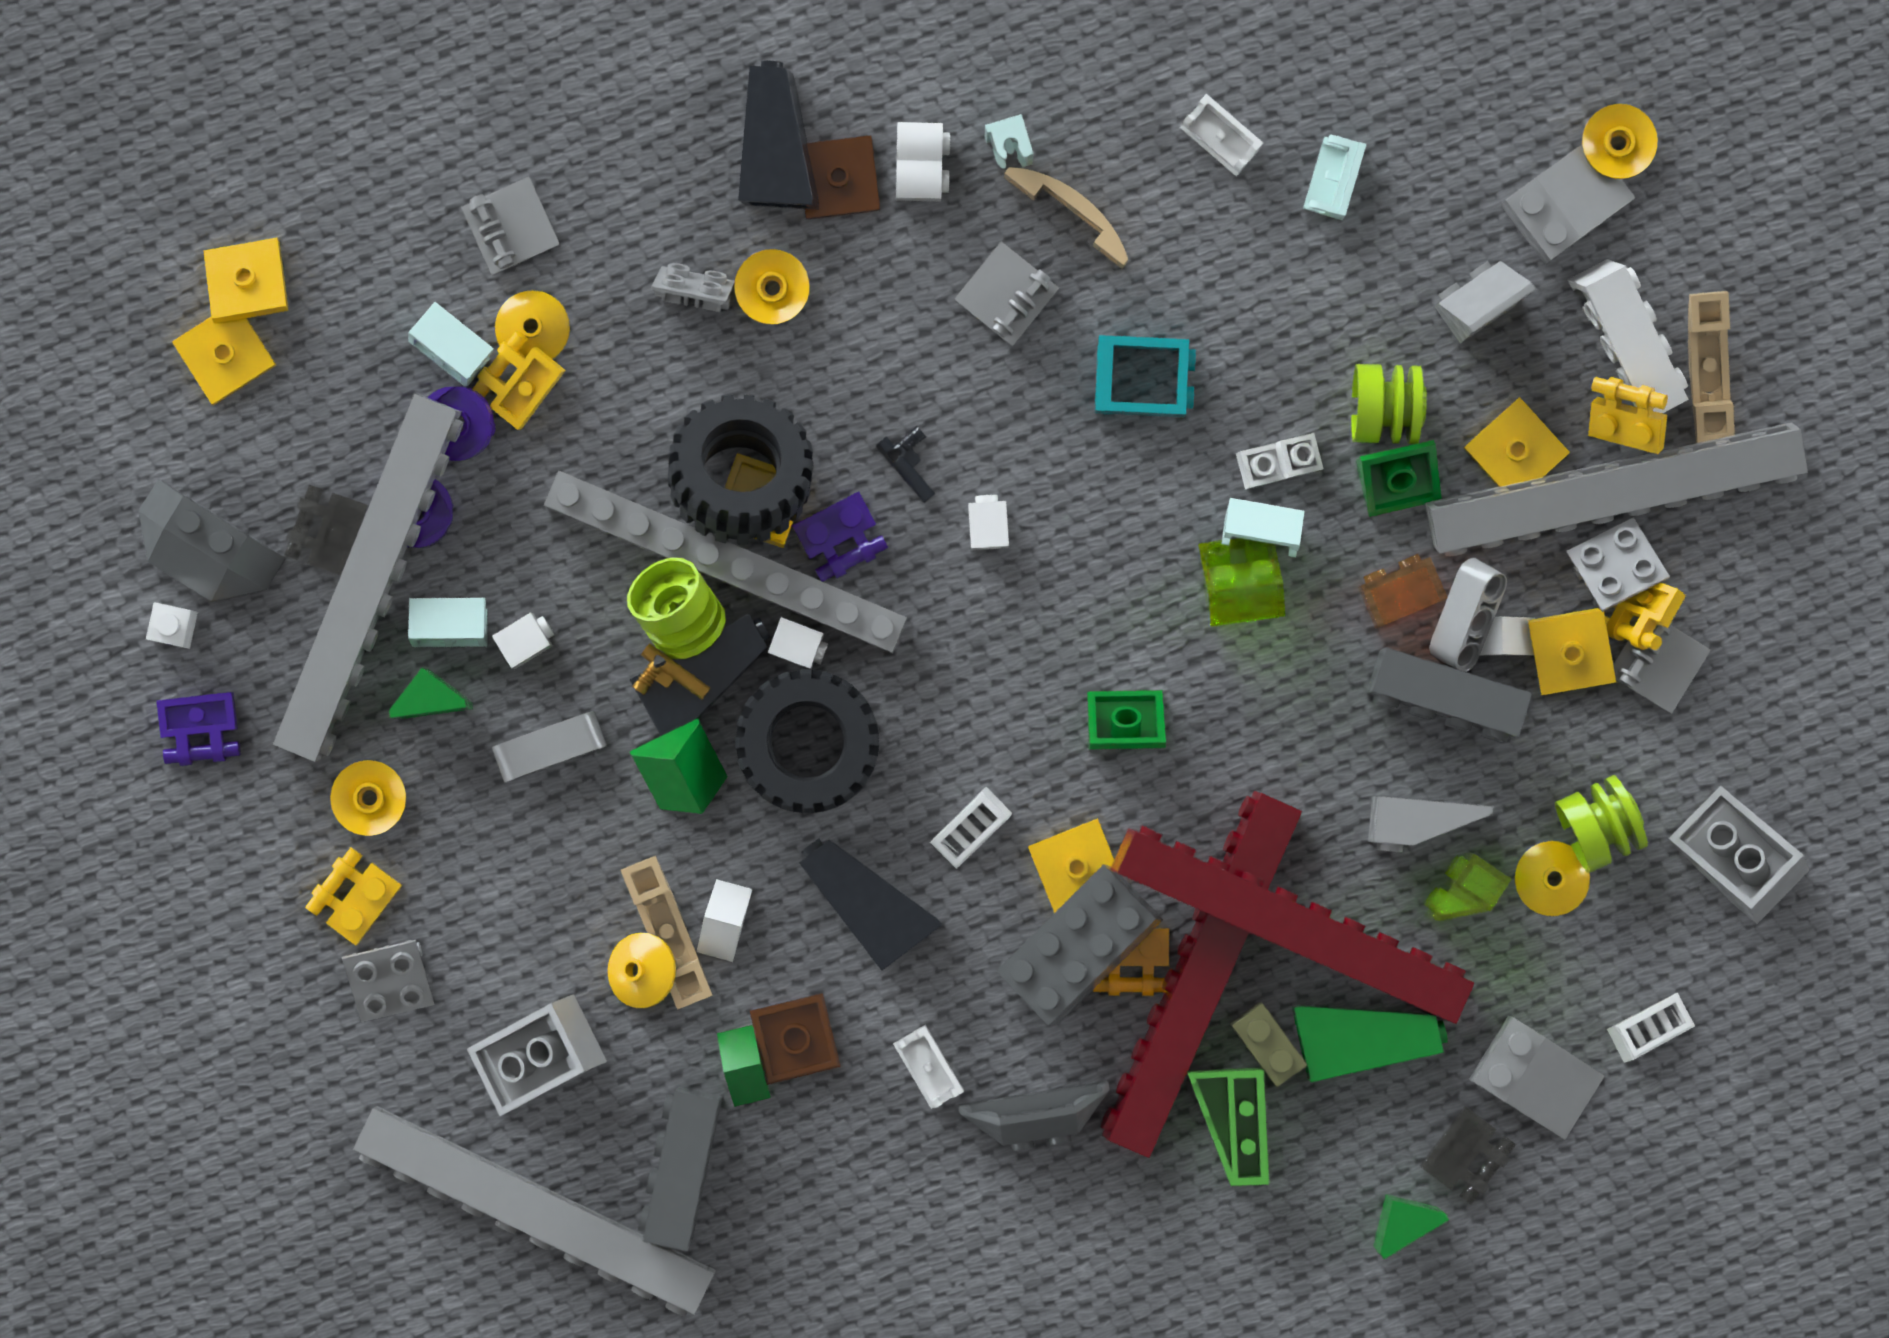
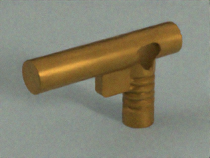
M650 643L641 654L650 662L647 665L648 668H645L646 671H643L639 680H636L632 686L645 695L651 684L654 683L653 681L656 680L668 688L675 680L701 700L711 689ZM659 655L666 660V664L655 668V657Z

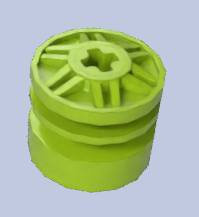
M1356 364L1353 374L1352 398H1358L1357 415L1351 414L1353 443H1379L1383 427H1389L1392 444H1399L1402 427H1405L1407 444H1418L1421 429L1426 419L1427 393L1423 382L1421 366H1410L1407 382H1404L1402 365H1396L1392 373L1391 382H1385L1381 365Z
M667 558L653 563L637 576L627 594V607L634 618L646 632L652 643H654L655 647L671 659H686L698 655L709 648L721 635L726 622L725 609L694 564L684 558Z
M1615 775L1604 779L1607 795L1598 783L1590 785L1591 796L1594 802L1590 805L1580 792H1575L1554 802L1563 830L1572 827L1578 839L1577 842L1571 844V847L1587 873L1612 863L1609 848L1611 844H1614L1623 856L1631 854L1627 837L1637 850L1648 846L1644 822L1638 806L1631 794Z

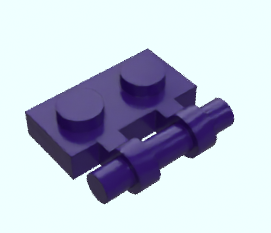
M859 491L792 525L809 559L824 553L828 563L815 569L822 582L833 576H836L837 579L847 574L845 570L864 560L868 563L876 559V554L888 548L882 535L870 541L867 540L864 531L876 526V523ZM853 537L858 547L838 557L833 547Z
M234 692L156 700L160 738L176 737L177 748L163 750L165 764L179 763L180 766L192 765L193 761L213 759V762L226 761V757L241 755L239 741L225 742L223 737V731L238 730ZM209 733L210 744L191 746L189 735Z

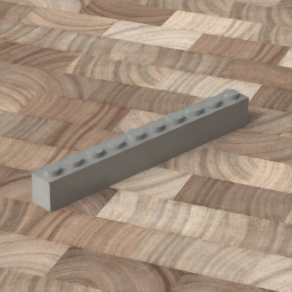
M414 394L273 745L314 762L321 760L322 755L328 757L331 753L337 737L331 733L336 721L342 722L348 712L351 701L346 699L351 685L356 687L362 677L365 666L361 665L360 662L365 650L371 652L375 645L379 631L374 630L379 615L385 617L390 608L393 596L388 595L393 580L396 582L400 581L407 565V561L402 560L407 546L413 547L419 536L421 526L416 525L421 511L427 512L434 499L435 491L430 490L436 476L442 477L449 461V456L445 455L450 441L456 442L463 426V421L459 420L461 411L420 394Z
M1791 422L1663 450L1659 454H1645L1426 502L1425 505L1434 548L1439 554L1445 553V556H1457L1466 553L1467 547L1481 545L1482 548H1493L1504 544V539L1517 536L1519 540H1529L1539 537L1541 535L1540 531L1555 529L1556 532H1566L1576 529L1577 523L1590 520L1593 524L1607 523L1614 520V515L1627 512L1629 516L1643 515L1651 511L1650 507L1665 504L1666 508L1680 507L1686 505L1687 499L1701 496L1703 500L1716 499L1724 496V491L1736 488L1740 492L1753 491L1761 487L1760 483L1775 480V483L1778 484L1789 483L1797 480V475L1808 473L1801 429Z
M559 470L544 503L545 507L662 557L684 558L692 562L702 574L892 654L907 621V617L732 543L726 542L725 544L715 541V536L707 534V536H703L695 531L694 527Z
M378 1106L372 1109L353 1150L361 1153L359 1156L361 1161L376 1168H379L382 1163L394 1169L393 1176L406 1183L414 1184L415 1180L429 1186L427 1192L439 1199L447 1201L450 1196L463 1202L461 1209L477 1217H482L483 1213L496 1218L495 1225L513 1234L516 1233L517 1229L531 1235L529 1242L545 1250H550L551 1246L565 1252L563 1258L581 1267L584 1266L585 1262L599 1268L597 1274L613 1283H618L619 1279L633 1285L632 1292L649 1300L655 1295L667 1301L665 1305L667 1309L681 1316H686L687 1312L695 1315L716 1271L669 1247L643 1242L644 1235Z

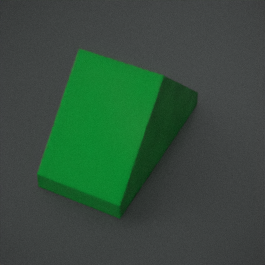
M753 1025L717 1033L723 1072L734 1107L771 1098Z

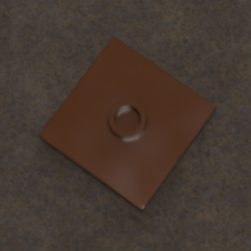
M871 135L807 143L819 199V210L805 209L806 220L881 211Z
M823 993L749 1011L767 1085L841 1067Z

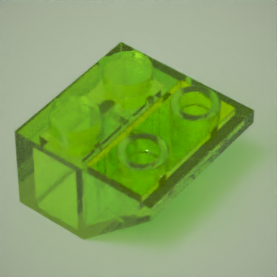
M1244 538L1230 539L1229 545H1223L1222 540L1198 543L1206 606L1211 627L1286 617L1284 583L1275 544Z
M1465 853L1464 856L1460 857L1456 855L1444 873L1449 877L1445 885L1450 887L1449 891L1447 892L1441 887H1435L1423 904L1428 908L1424 916L1430 920L1442 921L1491 911L1512 879L1474 853Z

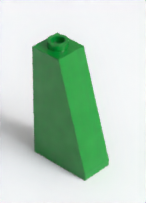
M1305 1005L1292 1007L1303 1060L1307 1064L1305 1066L1307 1078L1310 1082L1444 1053L1442 1044L1448 1043L1443 1020L1437 1022L1436 1015Z

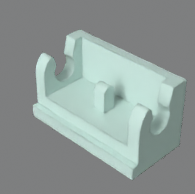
M1022 114L985 125L986 143H991L996 162L1001 168H1006L1005 159H1007V154L1012 155L1014 150L1017 152V159L1022 167L1032 165L1034 154Z
M1335 135L1324 136L1303 209L1339 220L1344 219L1366 148L1365 143Z
M436 302L432 304L408 332V342L463 386L467 387L489 361V356L494 348Z
M1230 498L1224 521L1222 544L1229 545L1230 539L1233 536L1289 546L1288 556L1296 557L1300 546L1304 511Z
M409 598L408 639L412 647H487V609L485 598Z

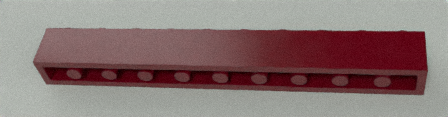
M1253 791L1252 796H1247L1241 804L1238 813L1241 821L1237 830H1232L1224 843L1223 851L1226 852L1223 862L1231 865L1228 872L1240 878L1244 871L1265 880L1262 888L1268 890L1302 811L1268 795ZM1196 908L1193 914V920L1196 922L1191 934H1186L1178 947L1177 954L1180 956L1176 968L1175 970L1170 969L1163 981L1162 989L1166 992L1160 1004L1155 1003L1151 1008L1147 1018V1024L1150 1026L1144 1039L1139 1038L1135 1044L1131 1056L1134 1059V1063L1129 1074L1124 1073L1120 1078L1116 1089L1119 1097L1114 1108L1109 1107L1101 1122V1128L1104 1129L1102 1133L1104 1138L1147 1158L1151 1156L1249 934L1246 930Z
M1141 826L1139 832L1128 828L1110 868L1111 871L1457 1024L1475 984L1464 978L1466 970L1448 962H1445L1443 968L1430 963L1433 958L1432 955L1412 947L1410 953L1398 949L1399 940L1381 932H1378L1376 938L1363 933L1365 925L1345 917L1343 923L1331 919L1332 910L1314 902H1311L1309 908L1296 903L1298 895L1283 888L1277 887L1275 893L1264 889L1262 886L1265 880L1245 871L1241 878L1228 872L1231 865L1210 856L1207 863L1194 857L1196 849L1178 841L1175 842L1173 847L1160 842L1162 834L1147 827Z

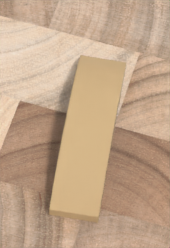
M1009 167L1006 170L1004 178L1033 201L1041 190L1044 189L1101 233L1094 241L1093 247L1121 269L1124 268L1128 262V257L1119 236L1105 216L1083 195L1063 182L1036 171Z
M1728 291L1689 294L1688 358L1697 443L1735 435L1734 406L1730 400L1728 353L1730 313Z
M656 855L621 869L622 876L647 933L660 937L673 953L676 975L670 993L677 1010L712 996L713 994Z

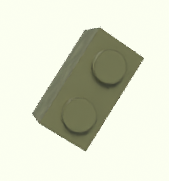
M1257 1003L1230 1023L1233 1030L1275 1087H1278L1307 1066L1263 1003Z

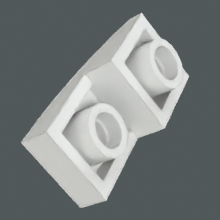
M1314 433L1236 453L1245 490L1323 470Z

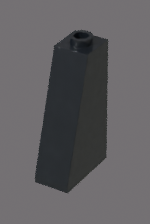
M761 61V66L749 67L738 200L744 205L819 210V199L794 74L787 68H783L784 63Z
M747 614L724 627L721 635L715 642L700 654L686 659H672L711 688L702 700L675 680L668 688L655 680L645 695L635 689L660 736L699 719L768 649L765 640L770 638V635L760 618L753 621L751 616ZM666 660L655 665V668L665 665ZM641 674L630 679L632 685L636 682V680H639Z
M818 838L801 851L805 858L799 864L881 971L942 925L937 917L833 841L828 840L823 844Z

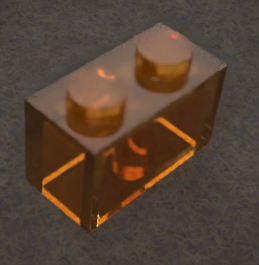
M1419 554L1399 561L1400 569L1395 572L1386 574L1383 568L1363 577L1366 584L1359 586L1358 590L1375 629L1448 598L1431 557L1421 560Z

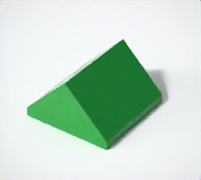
M1434 440L1360 456L1356 460L1369 517L1425 505L1426 502L1442 499Z
M421 668L391 707L389 714L390 718L400 720L472 710L473 703L434 672Z
M1162 690L1087 691L1088 750L1166 748Z
M699 719L691 721L630 751L635 764L661 810L703 814L728 777Z
M1386 1194L1373 1247L1383 1259H1386L1447 1222L1449 1218L1445 1212L1436 1206Z

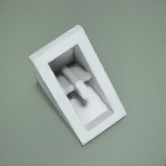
M1495 617L1480 656L1534 655L1528 620L1535 618Z
M716 879L704 916L696 952L733 962L753 889Z

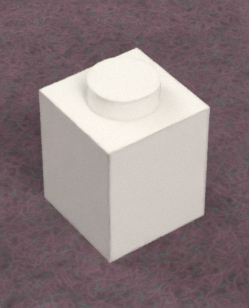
M998 495L975 496L976 503H968L971 550L1009 548L1006 501H998Z
M154 602L146 639L190 649L198 612Z
M530 612L492 637L510 667L516 669L551 648L553 645L549 638L554 636V633L543 616L536 619L535 615Z
M781 617L768 653L812 669L813 663L821 665L828 643L822 641L824 633Z

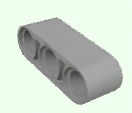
M1470 558L1461 565L1430 642L1429 650L1434 658L1451 668L1463 672H1468L1473 668L1479 659L1506 590L1507 578L1505 574L1476 558Z
M591 711L493 746L492 750L503 781L507 783L515 778L549 768L551 765L583 756L590 751L605 748L607 744L595 711Z

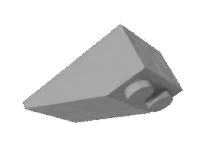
M1580 145L1507 198L1501 204V207L1546 265L1634 200L1635 196L1622 179L1606 177L1593 169L1584 155L1582 145Z
M1487 261L1469 273L1473 279L1463 287H1460L1456 282L1441 292L1438 296L1442 301L1435 308L1461 344L1526 299L1536 290L1534 285L1502 261L1493 266Z
M1722 786L1669 837V841L1731 903L1756 924L1809 872L1805 857L1800 851Z
M1379 796L1372 797L1368 842H1377L1376 850L1403 852V845H1416L1492 815L1493 807Z
M574 994L548 1004L467 1048L499 1116L607 1062Z
M1508 1016L1469 1080L1565 1140L1603 1080L1604 1075L1514 1017Z

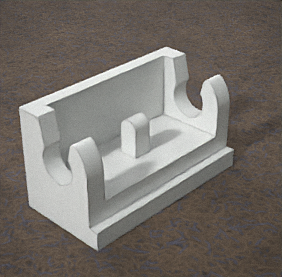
M1207 94L1199 101L1193 112L1188 114L1180 126L1186 134L1235 176L1242 171L1263 145L1260 139Z
M926 1025L893 1043L931 1109L939 1107L948 1099L964 1092Z

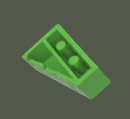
M1261 1067L1188 1071L1189 1081L1229 1184L1231 1186L1268 1185L1269 1169L1264 1070Z

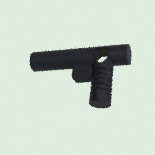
M916 426L911 430V433L905 435V438L903 437L895 445L888 437H885L875 447L925 503L935 495V492L914 469L921 459L914 452L913 447L926 438L925 434ZM890 450H900L897 461H893L888 455Z

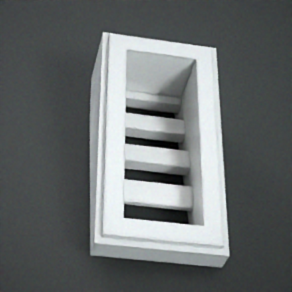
M985 787L930 843L957 869L1010 818L1012 813ZM981 803L997 817L994 821L978 807ZM971 813L986 827L983 832L967 818ZM959 824L975 838L972 843L956 829ZM949 834L965 849L958 857L946 846L948 845L955 850L945 840Z
M1675 993L1607 1030L1625 1063L1642 1056L1695 1027L1680 996L1678 993ZM1672 1004L1678 1014L1677 1016L1672 1010L1679 1024L1675 1028L1672 1027L1663 1010ZM1655 1013L1666 1032L1660 1035L1651 1018ZM1641 1021H1643L1652 1039L1646 1042L1637 1025ZM1629 1028V1030H1630V1032H1631V1034H1632V1036H1633V1038H1634V1040H1635V1042H1636V1044H1637V1046H1638L1637 1048H1635V1046H1634V1044H1633L1631 1038L1629 1037V1035H1628L1626 1029Z

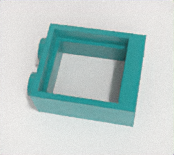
M1099 335L1095 413L1185 417L1186 409H1193L1194 386H1187L1188 371L1195 372L1196 349H1189V339ZM1113 348L1178 351L1176 404L1111 402Z

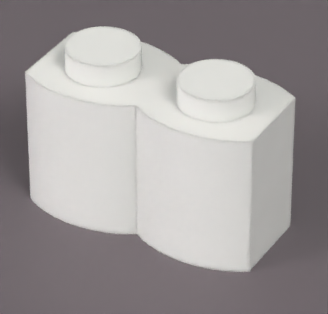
M898 122L897 201H941L942 193H949V170H942V155H950V133L943 132V123Z

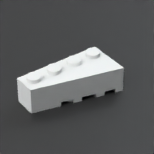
M1606 259L1568 279L1573 291L1578 289L1583 292L1587 302L1584 303L1582 308L1588 320H1591L1597 330L1602 328L1604 335L1600 336V342L1609 359L1613 363L1620 362L1621 367L1616 369V373L1623 380L1624 384L1638 388L1642 385L1653 387L1655 392L1667 395L1668 401L1665 409L1654 408L1653 411L1658 413H1664L1689 400L1684 391L1688 387L1687 381L1678 367L1674 369L1668 357L1672 354L1671 347L1663 334L1658 336L1653 322L1657 320L1656 315L1647 301L1642 302L1637 291L1641 284L1634 270L1631 267L1627 269L1625 265Z

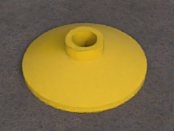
M1613 104L1597 111L1587 122L1582 136V148L1588 163L1598 173L1613 179L1630 178L1644 171L1652 162L1658 145L1657 132L1651 119L1640 109L1627 104ZM1621 137L1625 142L1624 148L1622 150L1614 149L1611 145L1612 138Z
M767 249L754 253L742 263L735 277L734 289L737 302L745 314L757 322L773 325L787 322L800 313L807 302L810 285L807 272L796 257L782 250ZM771 281L777 282L780 286L779 292L776 295H769L765 291L767 283Z
M524 291L512 296L502 305L496 317L495 334L500 346L504 340L508 341L514 332L518 331L528 339L520 349L525 357L532 348L538 347L553 359L563 350L567 343L570 323L566 310L556 298L541 291ZM528 320H535L538 323V329L534 333H527L524 329L525 323Z
M373 760L355 762L343 769L333 783L330 795L332 811L339 823L355 834L371 836L384 833L399 821L406 805L405 786L396 771L384 763ZM365 792H375L377 800L373 805L364 803L363 795Z
M1558 841L1542 842L1528 849L1519 860L1515 871V886L1519 897L1528 908L1545 916H1560L1577 908L1586 897L1590 885V873H1587L1582 867L1572 847ZM1553 871L1559 873L1561 877L1560 883L1556 886H1551L1547 880L1548 875Z
M635 933L622 939L614 948L608 963V980L613 993L624 1004L634 1008L655 1006L669 994L674 984L676 975L675 959L669 946L660 937L650 933ZM636 963L638 966V973L634 977L633 967Z

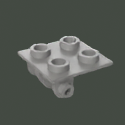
M530 177L524 178L487 196L483 194L477 195L469 200V204L461 207L491 275L560 245Z
M1001 241L954 300L1013 346L1058 291L1059 287L1050 281L1051 278L1047 274L1035 269Z
M671 263L668 264V267L661 266L651 286V290L655 291V296L662 297L661 301L680 304L682 296H684L683 305L688 306L689 298H694L695 308H699L700 300H703L702 309L721 312V309L729 310L731 303L730 293L735 281L728 280L726 274L718 271H706L703 275L690 272V268L686 265Z
M1634 517L1567 550V554L1574 564L1573 570L1579 580L1583 579L1602 612L1670 578Z
M1670 623L1668 628L1657 624L1653 633L1662 638V644L1658 650L1650 648L1642 650L1632 646L1628 640L1613 665L1617 681L1672 714L1711 649L1673 627L1672 623Z
M408 940L404 943L387 945L383 948H374V950L357 954L353 953L352 955L342 957L361 1022L434 1005L421 959L423 954L420 942Z

